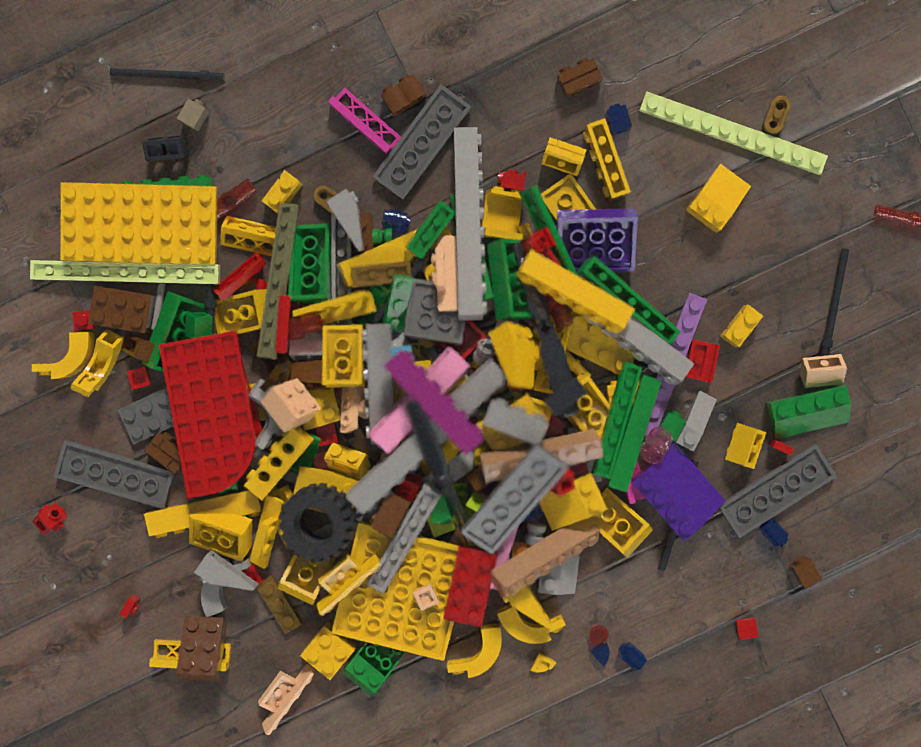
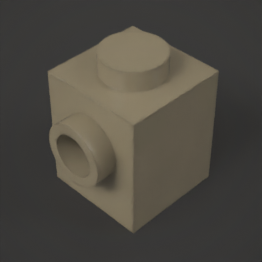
M188 98L177 119L198 132L209 111L204 108L206 105L197 99L192 101Z

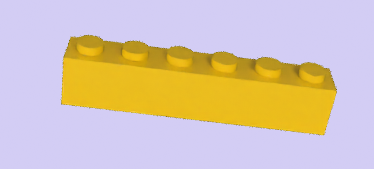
M448 225L439 236H452ZM418 229L336 264L345 286H352L350 267L402 261L414 262L416 256L408 251L405 246ZM437 239L430 247L432 250L437 248Z
M532 250L526 255L516 274L522 282L534 285L541 293L549 294L555 297L554 299L557 302L571 306L573 311L585 314L592 322L606 326V329L612 333H619L624 330L634 311V308Z
M244 490L145 513L144 517L149 536L155 535L156 538L167 536V532L174 531V534L186 532L185 528H189L190 514H238L255 517L260 515L264 503L263 500L259 499L250 490Z

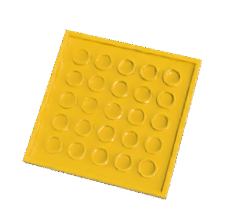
M361 521L358 523L350 555L360 566L374 554L378 556L380 561L392 539L372 530V524ZM417 536L384 594L367 585L372 575L370 574L360 586L355 587L346 598L339 601L331 633L444 661L454 621L444 620L443 615L459 546ZM432 584L439 603L421 611L413 591Z

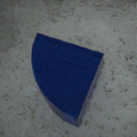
M605 639L601 640L590 650V653L603 667L606 665L610 655L609 646Z

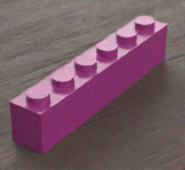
M402 349L399 350L383 367L415 401L420 402L423 410L467 455L484 439L481 435L483 433L482 429L476 423L472 426L468 421L470 418L463 409L459 411L454 406L456 404L455 400L449 394L445 396L440 391L442 386L435 379L431 381L426 376L429 374L428 371L421 364L417 366L413 362L415 357L408 350L405 352Z

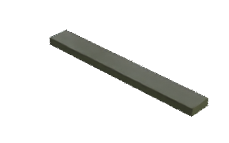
M279 204L257 353L259 358L276 360L277 357L275 344L279 295H286L299 207L296 204Z

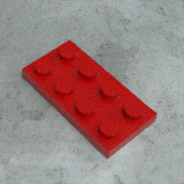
M459 544L443 615L444 620L478 627L482 626L491 586V571L495 568L498 552L495 551L491 554L485 549Z

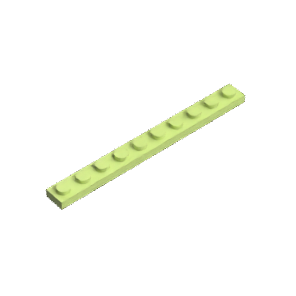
M650 92L645 93L639 110L651 116L818 175L822 174L828 155Z
M30 260V279L220 284V265Z

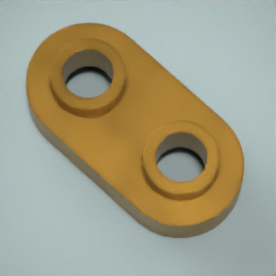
M777 96L771 101L763 121V129L766 133L774 135L782 130L791 107L787 97ZM777 104H780L782 106L781 110H778L776 108ZM770 122L775 124V128L770 127Z
M327 186L317 187L314 191L315 201L334 214L327 201L336 196L337 193ZM323 193H327L326 199H321Z

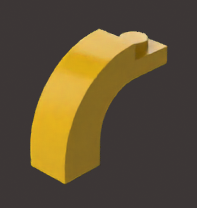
M106 329L96 340L95 350L89 364L71 384V389L86 397H89L94 390L98 391L117 361L124 337Z
M69 333V350L67 355L57 363L32 364V372H39V376L51 375V379H63L75 375L87 365L93 354L95 333Z
M511 604L497 610V615L506 631L516 639L526 643L539 644L551 641L549 633H557L563 629V626H566L562 615L550 619L552 628L548 629L540 623L533 624L524 620L518 610L512 607Z
M500 623L482 625L483 642L480 650L469 658L448 660V673L458 675L467 671L468 678L487 671L496 661L501 649Z

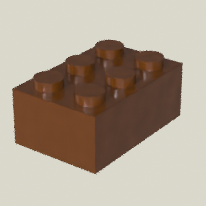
M94 286L88 324L151 334L156 296Z
M185 616L176 675L180 680L219 682L227 629L224 618Z

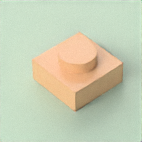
M432 584L413 591L421 611L439 603Z

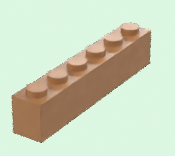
M595 429L542 440L540 443L543 448L567 465L603 457L601 440ZM529 443L480 454L486 483L505 479L534 444Z
M590 518L564 526L492 570L491 582L504 599L509 595L513 596L525 585L529 586L534 583L541 575H547L557 565H563L568 558L573 555H579L584 548L595 545L598 541L600 530Z

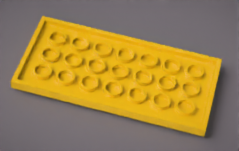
M61 182L60 260L217 265L218 187Z

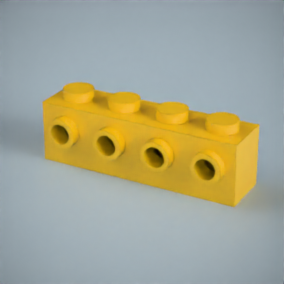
M606 119L587 124L583 136L585 142L590 144V157L592 161H596L598 167L596 168V174L598 179L603 181L602 191L605 198L608 197L610 202L627 196L631 191Z

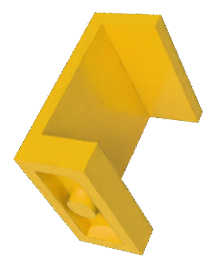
M493 186L492 189L486 191L483 208L484 219L481 222V226H484V237L497 240H522L523 234L518 233L517 228L520 223L523 202L519 193L522 191L511 190V192L504 191V188Z

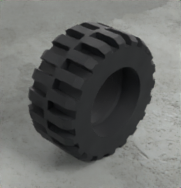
M316 483L310 484L307 487L304 486L288 498V501L282 506L283 511L279 514V520L282 522L278 524L279 531L283 532L281 538L283 541L286 540L288 543L286 547L289 550L293 549L295 551L294 555L297 557L302 555L304 560L309 562L314 559V562L331 560L334 556H338L355 536V528L358 526V520L354 519L357 515L356 509H352L351 506L353 504L345 498L346 493L336 491L337 487L331 485L328 488L327 483H320L318 486ZM307 507L320 508L329 515L333 523V534L330 537H319L309 531L304 522V511Z

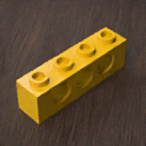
M298 426L283 432L282 436L284 438L280 443L276 441L269 449L272 453L268 457L264 455L258 462L260 467L257 471L253 469L247 475L246 479L248 481L244 486L259 499L263 500L314 440L301 427ZM286 443L292 444L294 450H288ZM274 457L279 458L282 464H276L274 462ZM262 472H267L270 479L264 478Z

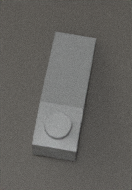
M345 189L328 200L327 203L357 249L362 253L364 251L360 211L356 204L359 200L353 191L349 193Z
M700 390L698 391L684 418L686 423L675 443L691 451L695 450L717 399Z
M214 551L207 553L194 572L198 575L197 578L204 583L208 582L209 584L252 591L258 586L256 581Z

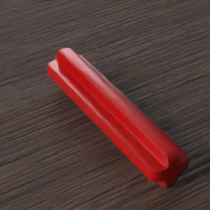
M279 295L275 352L277 353L287 352L291 301L289 295Z

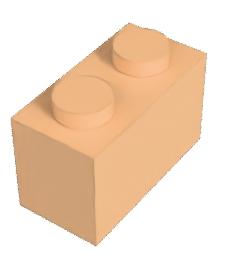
M841 354L802 358L800 377L805 388L839 385L844 383L847 367Z

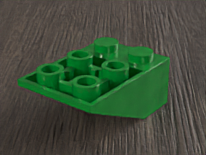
M364 642L341 672L371 696L378 691L406 652Z

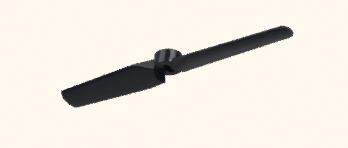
M521 242L514 244V251L520 268L527 254ZM523 282L529 309L536 322L533 325V334L539 339L540 356L554 393L572 380L564 346L557 334L554 333V325L550 321L549 305L545 294L538 291L534 285ZM540 328H546L547 331L541 332ZM576 401L562 411L560 415L562 417L576 415L579 412L578 402Z
M406 402L404 404L405 411L425 463L433 476L431 486L436 493L445 496L461 532V529L467 523V519L454 487H452V482L447 476L450 473L447 459L420 402ZM462 534L467 546L478 548L475 542Z

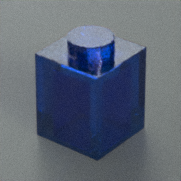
M620 103L610 106L605 115L611 136L630 131L632 123L626 104L620 106Z

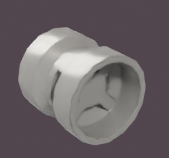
M482 339L479 341L477 349L473 354V360L476 364L482 366L489 358L493 359L496 350L491 340Z
M528 521V533L525 535L524 541L530 545H535L543 540V533L546 531L547 525L537 521Z

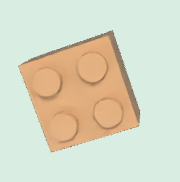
M298 378L272 387L260 401L283 432L309 422L321 409Z

